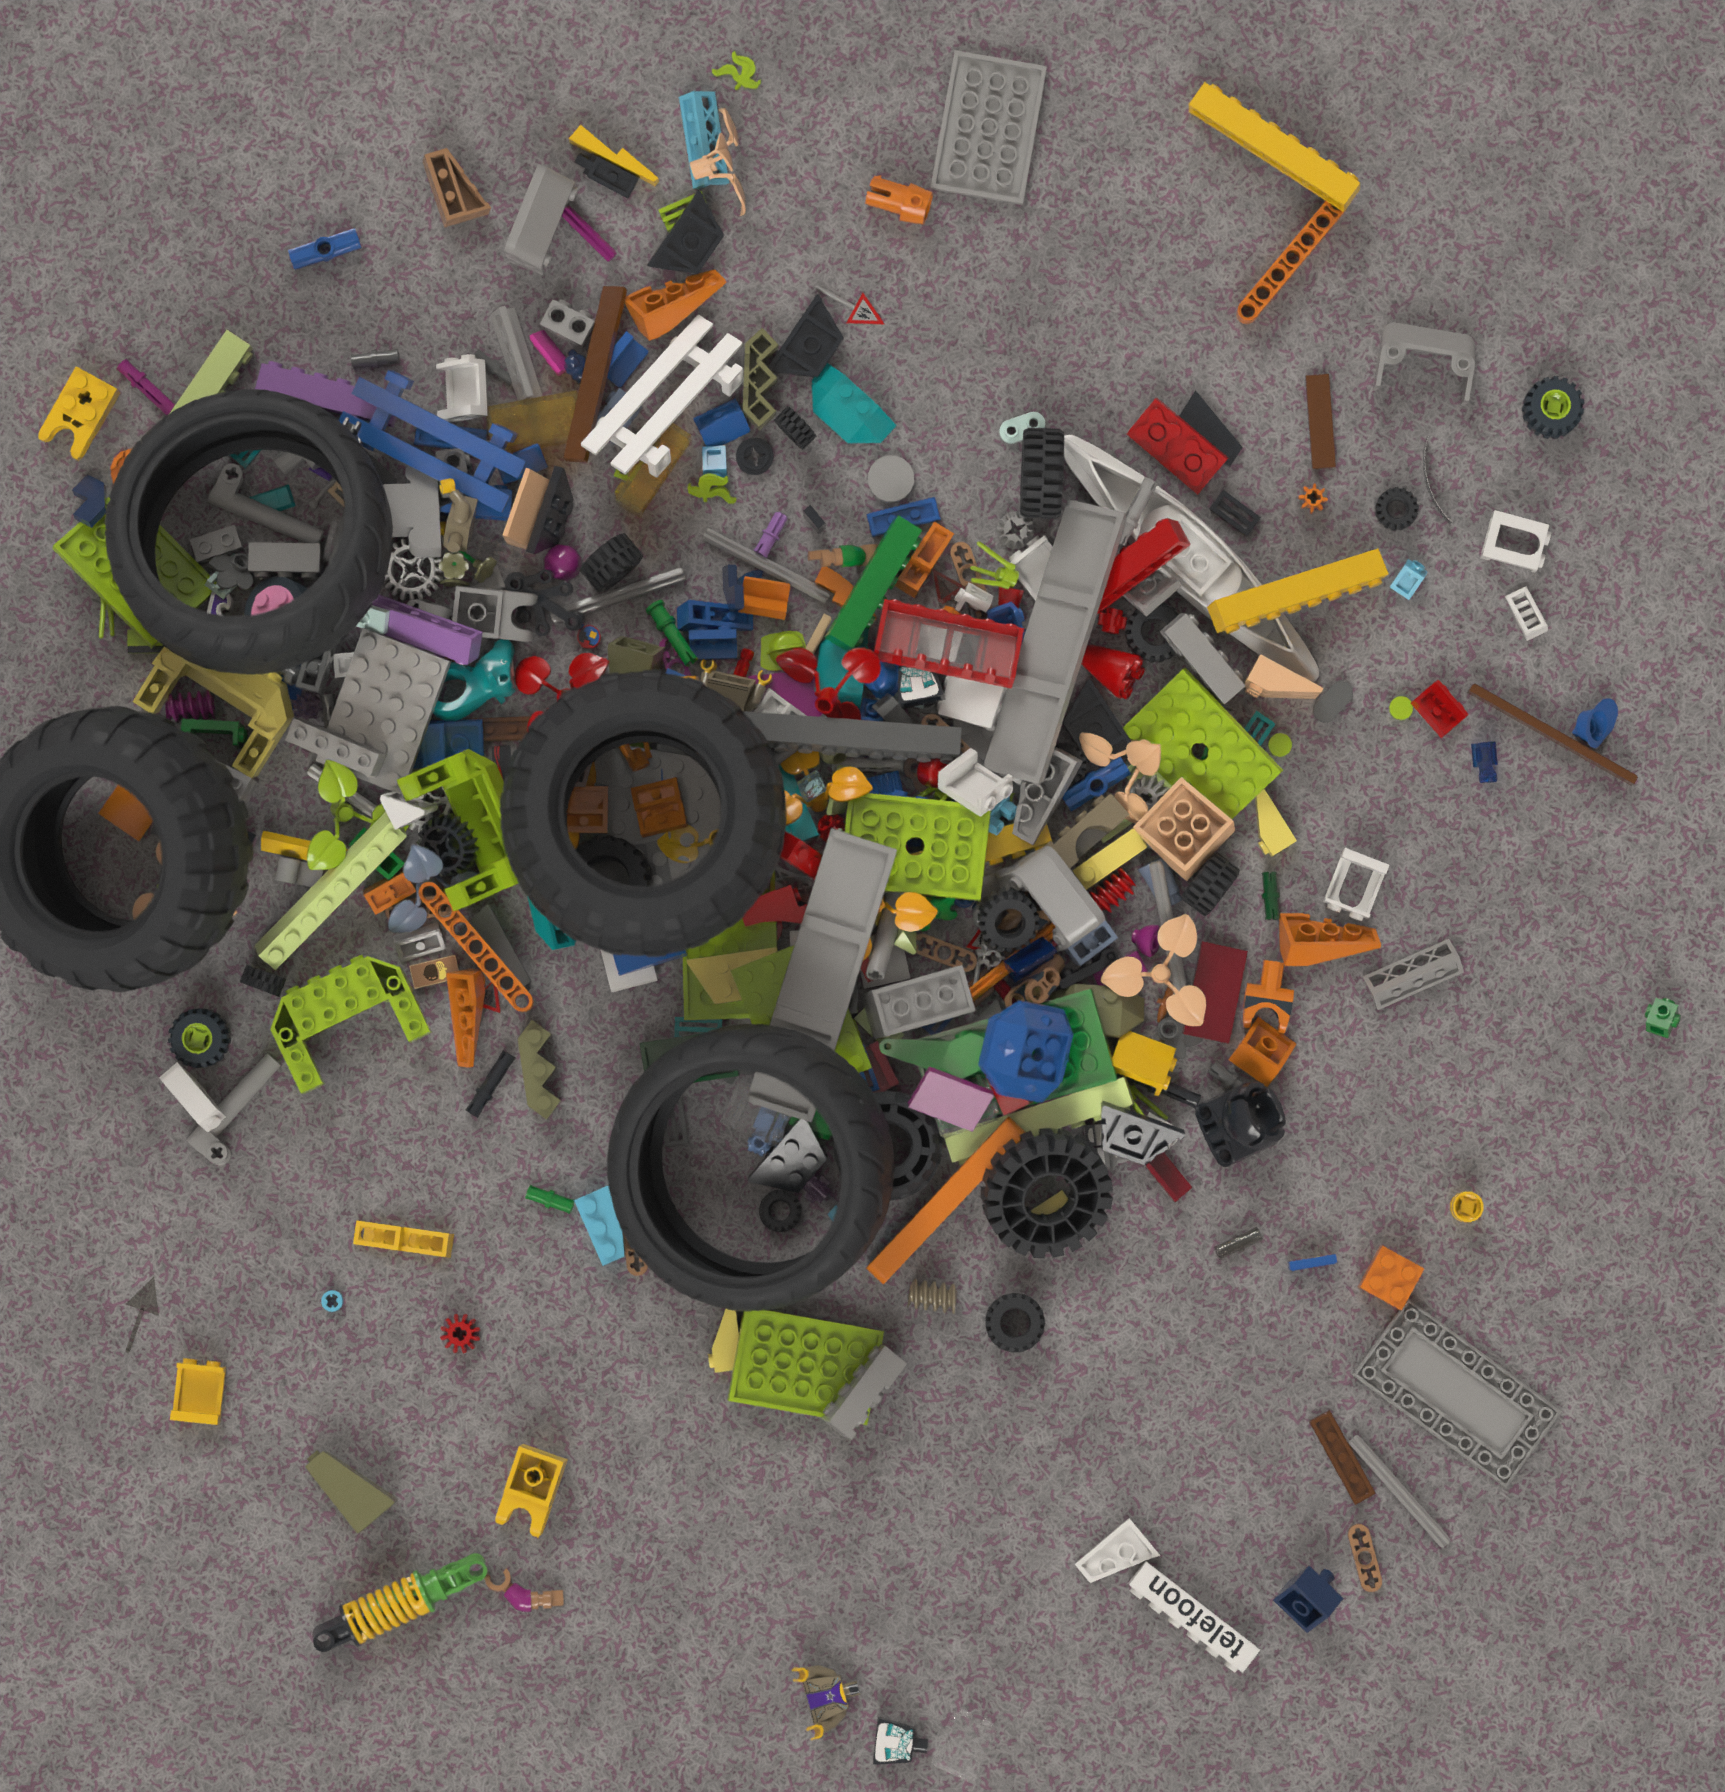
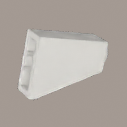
M178 1062L159 1077L205 1131L209 1132L215 1129L226 1118L200 1083Z

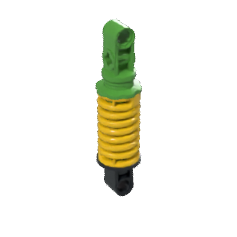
M473 1553L456 1562L449 1563L439 1570L431 1569L429 1574L427 1573L423 1576L415 1570L409 1577L401 1578L402 1586H399L396 1581L392 1582V1591L388 1585H385L383 1587L385 1594L380 1589L375 1590L376 1598L372 1593H368L366 1595L368 1602H366L364 1597H359V1605L355 1600L339 1605V1616L319 1624L313 1629L312 1637L315 1649L320 1652H327L350 1640L359 1647L366 1642L367 1637L373 1639L376 1634L382 1635L385 1630L391 1631L393 1626L399 1627L401 1622L408 1623L410 1619H417L418 1615L423 1616L434 1612V1603L436 1601H440V1599L444 1601L448 1599V1595L459 1592L486 1577L487 1566L485 1558L478 1553ZM473 1564H480L482 1566L478 1571L470 1570ZM322 1634L330 1637L326 1641H319L317 1639Z

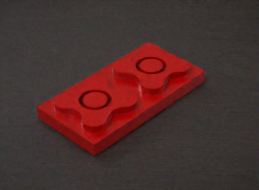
M1157 397L1126 433L1197 495L1228 459L1227 456Z

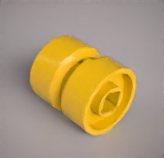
M1460 1192L1451 1199V1215L1460 1222H1473L1483 1213L1484 1204L1482 1199L1473 1192Z

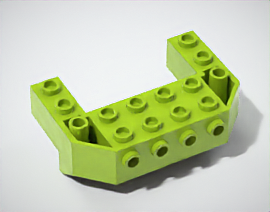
M467 749L397 779L406 802L443 786L455 816H461L462 823L468 822V829H474L472 836L478 838L474 843L480 847L475 852L478 855L475 862L480 873L444 889L453 911L469 906L519 883L511 869L503 845L500 798L504 781L495 762Z
M362 954L351 959V964L344 968L338 965L328 970L329 975L323 978L320 975L307 980L308 985L299 988L297 985L285 991L287 995L283 996L280 1000L270 1030L301 1094H306L325 1084L306 1044L307 1041L311 1040L310 1037L384 1001L390 1002L410 1043L432 1033L413 993V988L402 968L369 956L364 958Z

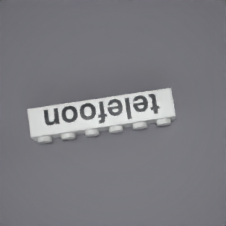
M1145 1561L1128 1582L1132 1587L1129 1590L1139 1599L1144 1596L1151 1601L1148 1606L1159 1614L1163 1611L1170 1617L1167 1620L1178 1629L1182 1625L1188 1630L1186 1635L1196 1643L1200 1640L1207 1645L1205 1650L1215 1658L1218 1655L1222 1656L1227 1660L1224 1665L1236 1673L1237 1670H1240L1243 1673L1260 1651L1258 1647Z

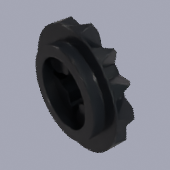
M749 438L739 445L736 451V462L739 468L748 475H760L768 471L773 463L772 448L763 439ZM752 447H754V451L757 454H765L758 458V466H755L753 460L744 459L751 456Z

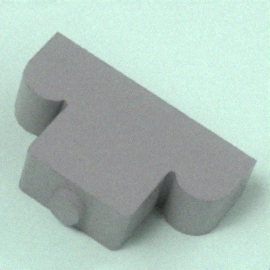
M408 465L405 471L406 484L383 485L392 516V537L409 536V551L415 557H441L438 480Z

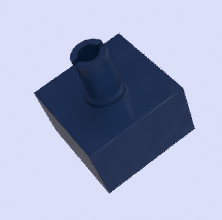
M1309 1565L1289 1580L1273 1601L1308 1633L1326 1620L1344 1598L1329 1585L1335 1579L1334 1574L1330 1570L1323 1569L1318 1574Z

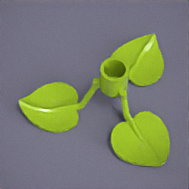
M332 760L325 761L318 781V792L324 800L332 803L330 811L335 817L333 819L335 823V836L330 831L323 830L312 838L307 852V864L310 870L332 869L343 862L346 856V846L342 841L337 840L340 836V821L347 822L354 816L371 823V827L386 812L382 803L374 808L372 819L353 811L352 806L345 801V797L353 796L356 793L357 779L350 769ZM409 825L403 827L405 832L408 829Z

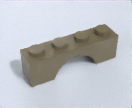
M1111 793L1105 798L1103 795H1100L1092 803L1094 808L1087 813L1084 810L1074 819L1077 823L1072 828L1067 825L1057 834L1060 837L1059 840L1054 844L1050 841L1044 846L1053 848L1069 869L1079 861L1076 854V842L1083 831L1098 829L1109 833L1130 815Z

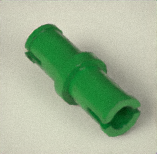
M533 1185L528 1187L525 1199L543 1204L545 1208L550 1209L552 1207L571 1214L575 1203L574 1199L555 1194L556 1191L550 1190L549 1192Z

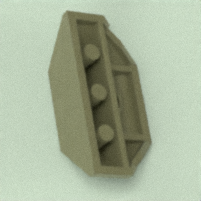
M1074 984L1050 994V1000L1092 989L1106 1037L1120 1038L1144 1022V998L1137 994L1131 997H1124L1116 994L1108 986Z

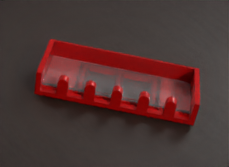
M885 599L881 611L874 653L880 657L881 662L1012 689L1024 628L1010 623H996L991 619L972 618L968 614H953L944 609H929L920 604L910 605L902 603L897 599Z

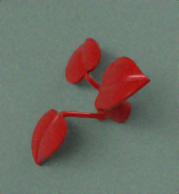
M793 648L778 655L775 659L780 668L798 682L810 683L815 676L816 691L814 695L817 696L815 707L819 712L825 714L827 718L861 720V713L858 707L848 701L841 703L838 700V692L851 675L858 682L872 683L881 672L880 657L876 653L866 648H854L843 656L842 665L849 672L835 689L826 687L820 690L819 672L815 670L818 666V660L812 652L804 648Z
M582 653L576 656L569 666V675L572 677L569 681L571 689L599 679L605 673L610 661L591 653ZM532 656L518 663L515 682L517 688L522 693L527 695L535 694L541 689L543 684L557 693V701L561 696V690L545 681L551 674V667L546 660ZM536 711L532 714L528 721L527 731L532 721L539 714H543V711Z

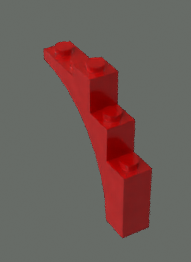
M792 884L762 894L744 914L745 916L742 919L745 927L773 921L801 924L808 903L799 906L798 902L802 900L797 887L793 888ZM869 956L861 965V970L868 983L874 981L866 976Z

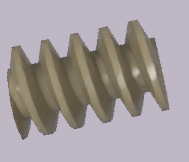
M914 1279L909 1289L907 1308H909L911 1302L914 1303L915 1309H918L920 1304L923 1303L924 1310H928L930 1304H932L933 1310L937 1312L941 1305L943 1313H946L948 1308L951 1307L952 1313L955 1314L957 1299L955 1284H951L949 1290H947L946 1284L942 1282L940 1288L937 1289L935 1281L928 1287L926 1280H923L919 1286L917 1279Z

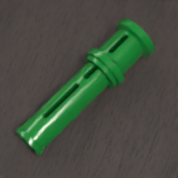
M658 600L652 603L645 612L647 615H651L657 624V630L665 634L685 667L690 666L689 662L694 664L698 658L676 627V619L674 616H670L664 607V601Z

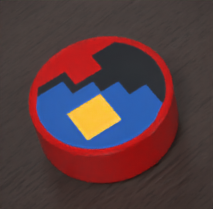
M585 625L578 631L577 640L583 648L593 649L599 645L601 634L595 626Z

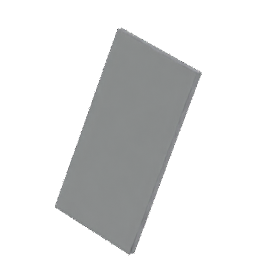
M1410 1299L1407 1300L1403 1309L1396 1313L1352 1374V1376L1505 1488L1508 1487L1562 1412Z

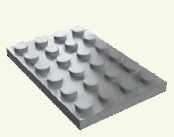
M954 51L930 189L1023 205L1047 66Z
M366 628L362 629L327 729L384 752L387 755L378 776H368L347 767L353 772L355 777L402 795L397 779L412 773L451 661ZM317 755L316 761L325 764L326 760H330L321 755Z

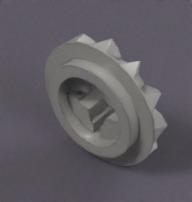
M1018 511L1006 513L997 525L998 539L1004 546L1010 549H1020L1027 546V543L1034 536L1032 520L1023 517ZM1010 521L1016 526L1025 525L1019 531L1021 539L1015 533L1006 535L1012 529Z

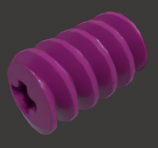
M209 690L206 691L205 697H202L200 691H197L196 698H193L191 692H188L186 699L183 698L181 693H178L177 700H174L172 694H169L167 701H165L166 718L172 720L173 716L175 722L178 723L181 720V716H183V719H190L192 715L193 719L199 720L201 714L204 720H208L211 713L213 719H216L214 697Z

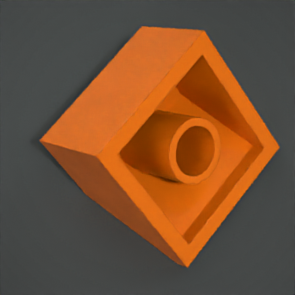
M1257 1017L1232 1053L1229 1061L1268 1087L1282 1069L1296 1043L1284 1034L1278 1033V1030Z

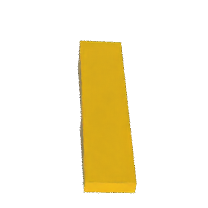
M582 125L569 137V143L590 154L600 156L654 186L659 183L658 177L624 148L616 155Z
M356 1220L353 1244L451 1258L454 1234ZM364 1229V1235L362 1239L361 1231Z

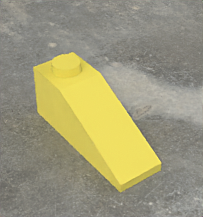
M1263 789L1255 797L1258 836L1261 840L1258 845L1265 855L1269 853L1272 857L1297 840L1266 790Z
M1131 829L1075 868L1073 872L1087 890L1149 846L1134 829Z
M725 1309L712 1347V1354H708L709 1366L715 1369V1373L733 1370L739 1338L737 1313L733 1310Z

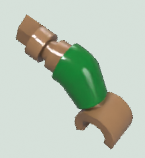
M868 544L859 547L839 545L838 548L832 549V552L829 549L808 551V561L820 560L821 567L831 566V563L834 566L840 565L841 568L866 566L878 544Z

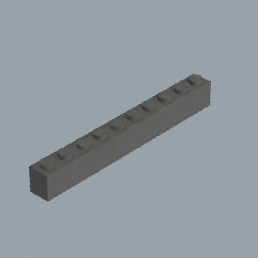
M743 711L764 734L769 747L779 752L793 749L806 754L812 753V751H820L824 755L845 753L849 757L869 755L870 758L881 759L883 756H887L899 761L914 758L919 762H930L931 759H940V762L943 764H950L960 756L961 727Z

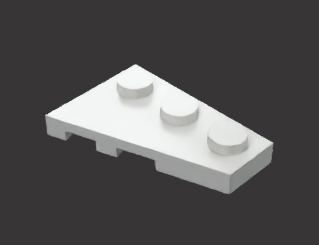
M1128 1518L1078 1560L1075 1565L1091 1583L1143 1561L1160 1556V1554Z

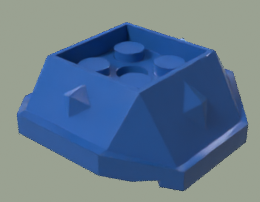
M1019 1000L1000 1014L997 1013L989 1018L978 1066L986 1074L997 1094L1042 1103L1063 1081L1066 1064L1069 1061L1068 1056L1073 1039V1032L1065 1011L1061 1008Z

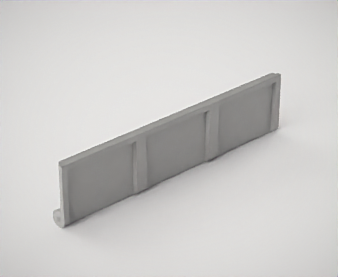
M1067 500L1020 648L1015 680L1012 689H1007L983 767L996 775L1006 776L1010 774L1013 778L1041 785V782H1044L1126 524L1125 512L1078 502L1077 500Z
M831 828L770 1025L799 1031L815 1038L835 1051L897 849L850 835L840 828ZM754 1073L746 1101L753 1105H759L812 1123L816 1108L808 1099L788 1084L762 1073Z

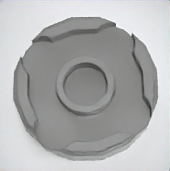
M895 455L877 459L868 473V486L872 494L884 502H898L905 499L914 485V472L911 465L903 458Z

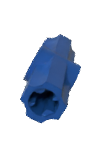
M353 228L329 237H320L314 242L290 249L288 252L294 270L322 261H330L334 257L361 249L362 247L356 229ZM321 245H330V252L320 254L319 248Z
M1116 758L1107 766L1088 772L1084 779L1069 787L1062 798L1070 811H1073L1095 796L1103 795L1108 788L1131 775L1122 758ZM1094 779H1100L1101 784L1098 788H1090V783Z

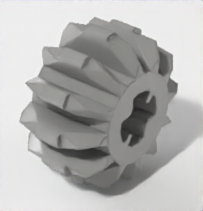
M1144 775L1141 779H1137L1134 782L1130 793L1140 796L1147 804L1149 811L1170 788L1163 787L1165 780L1158 782L1157 775H1153L1151 778Z

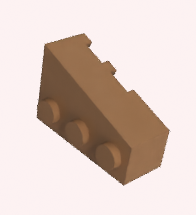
M447 148L424 154L422 162L444 227L489 214L491 210L490 205L485 202L476 186L471 183L464 170Z

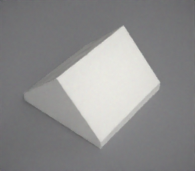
M394 791L383 794L380 797V801L395 830L410 825L438 810V805L418 798L406 802L403 794L400 795Z

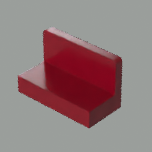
M1164 1152L1158 1154L1152 1161L1144 1165L1174 1203L1193 1188Z

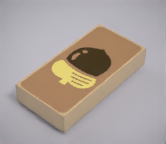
M456 955L409 966L414 989L447 982L446 973L459 971Z

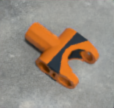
M1264 960L1260 985L1246 984L1243 1003L1244 1028L1250 1029L1255 1013L1261 1008L1268 1007L1279 1019L1278 1033H1285L1292 1012L1294 990L1281 988L1284 963Z

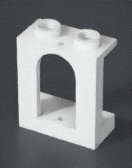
M1494 510L1490 518L1480 558L1530 569L1532 570L1531 572L1535 573L1538 568H1542L1545 560V554H1542L1544 545L1548 546L1551 532L1548 531L1549 525ZM1500 525L1535 534L1539 539L1537 552L1532 555H1524L1495 547Z
M1344 848L1323 902L1328 904L1327 908L1340 913L1341 909L1350 912L1349 917L1359 921H1362L1363 918L1368 919L1389 865ZM1351 862L1373 871L1360 904L1353 908L1342 904L1339 899V893Z

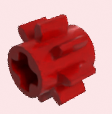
M1106 608L1105 613L1100 612L1098 625H1102L1101 631L1118 635L1120 629L1125 630L1127 618L1122 617L1123 611Z
M835 814L834 817L831 815L823 816L818 822L819 829H817L820 838L827 843L831 828H840L845 832L844 819L838 814Z

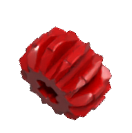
M454 1314L455 1323L447 1318L445 1321L450 1327L441 1326V1330L448 1332V1335H443L440 1338L441 1340L449 1338L450 1341L445 1344V1348L447 1349L454 1344L453 1353L458 1352L459 1346H461L463 1354L467 1353L465 1344L474 1349L475 1345L471 1342V1339L475 1341L480 1340L479 1336L473 1335V1332L481 1330L480 1327L473 1329L471 1327L475 1324L476 1320L472 1319L469 1323H466L468 1314L463 1315L462 1321H460L458 1314ZM457 1327H460L461 1330H466L467 1335L463 1336L464 1340L454 1336V1332L458 1331Z

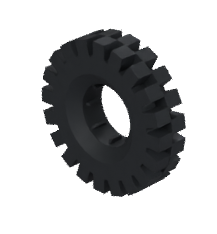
M1051 1128L1039 1129L1038 1136H1034L1031 1131L1020 1134L1022 1142L1018 1144L1011 1139L1003 1145L1006 1152L1003 1155L996 1152L990 1160L993 1168L992 1170L986 1168L982 1178L986 1185L981 1187V1199L984 1203L982 1207L995 1234L998 1235L1008 1248L1012 1245L1015 1252L1024 1256L1029 1251L1033 1258L1045 1259L1046 1252H1050L1053 1258L1064 1256L1063 1248L1068 1246L1072 1252L1080 1249L1082 1245L1079 1240L1084 1237L1090 1242L1098 1234L1094 1228L1095 1225L1103 1227L1108 1218L1105 1209H1111L1113 1201L1109 1193L1113 1191L1112 1180L1098 1152L1092 1145L1089 1146L1088 1142L1081 1136L1076 1134L1073 1137L1070 1131L1058 1129L1057 1134H1054ZM1048 1175L1064 1177L1066 1183L1071 1185V1192L1068 1193L1069 1198L1062 1208L1051 1214L1039 1215L1032 1213L1028 1206L1025 1207L1027 1190L1034 1182Z

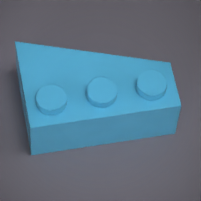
M608 1186L574 1200L602 1266L625 1257L624 1236L615 1215Z

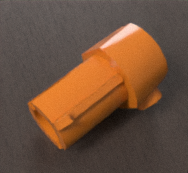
M882 175L872 178L870 183L871 191L883 195L867 191L865 204L900 214V221L924 225L931 207L933 192L913 183L905 186L881 178Z

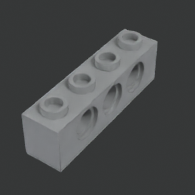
M303 718L293 719L285 741L368 776L379 775L387 755L384 752Z

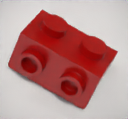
M1436 680L1411 702V705L1440 738H1443L1468 716L1464 706L1453 697L1448 688L1439 680Z

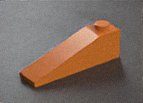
M714 269L687 276L685 283L664 282L666 288L652 291L651 286L642 288L627 295L624 304L638 330L650 341L671 331L725 285L726 280Z
M1280 913L1279 915L1280 953L1285 966H1310L1381 948V942L1375 928L1351 923L1340 927L1333 924L1332 919L1324 918L1323 923L1309 920L1310 915L1304 913Z
M473 968L446 973L457 1064L460 1067L468 1068L474 1066L486 982L482 970Z

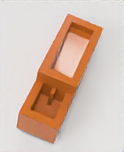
M934 521L900 574L895 587L915 598L948 546L954 533Z
M822 567L815 580V584L835 593L832 603L840 607L843 606L854 587L848 580L828 567Z

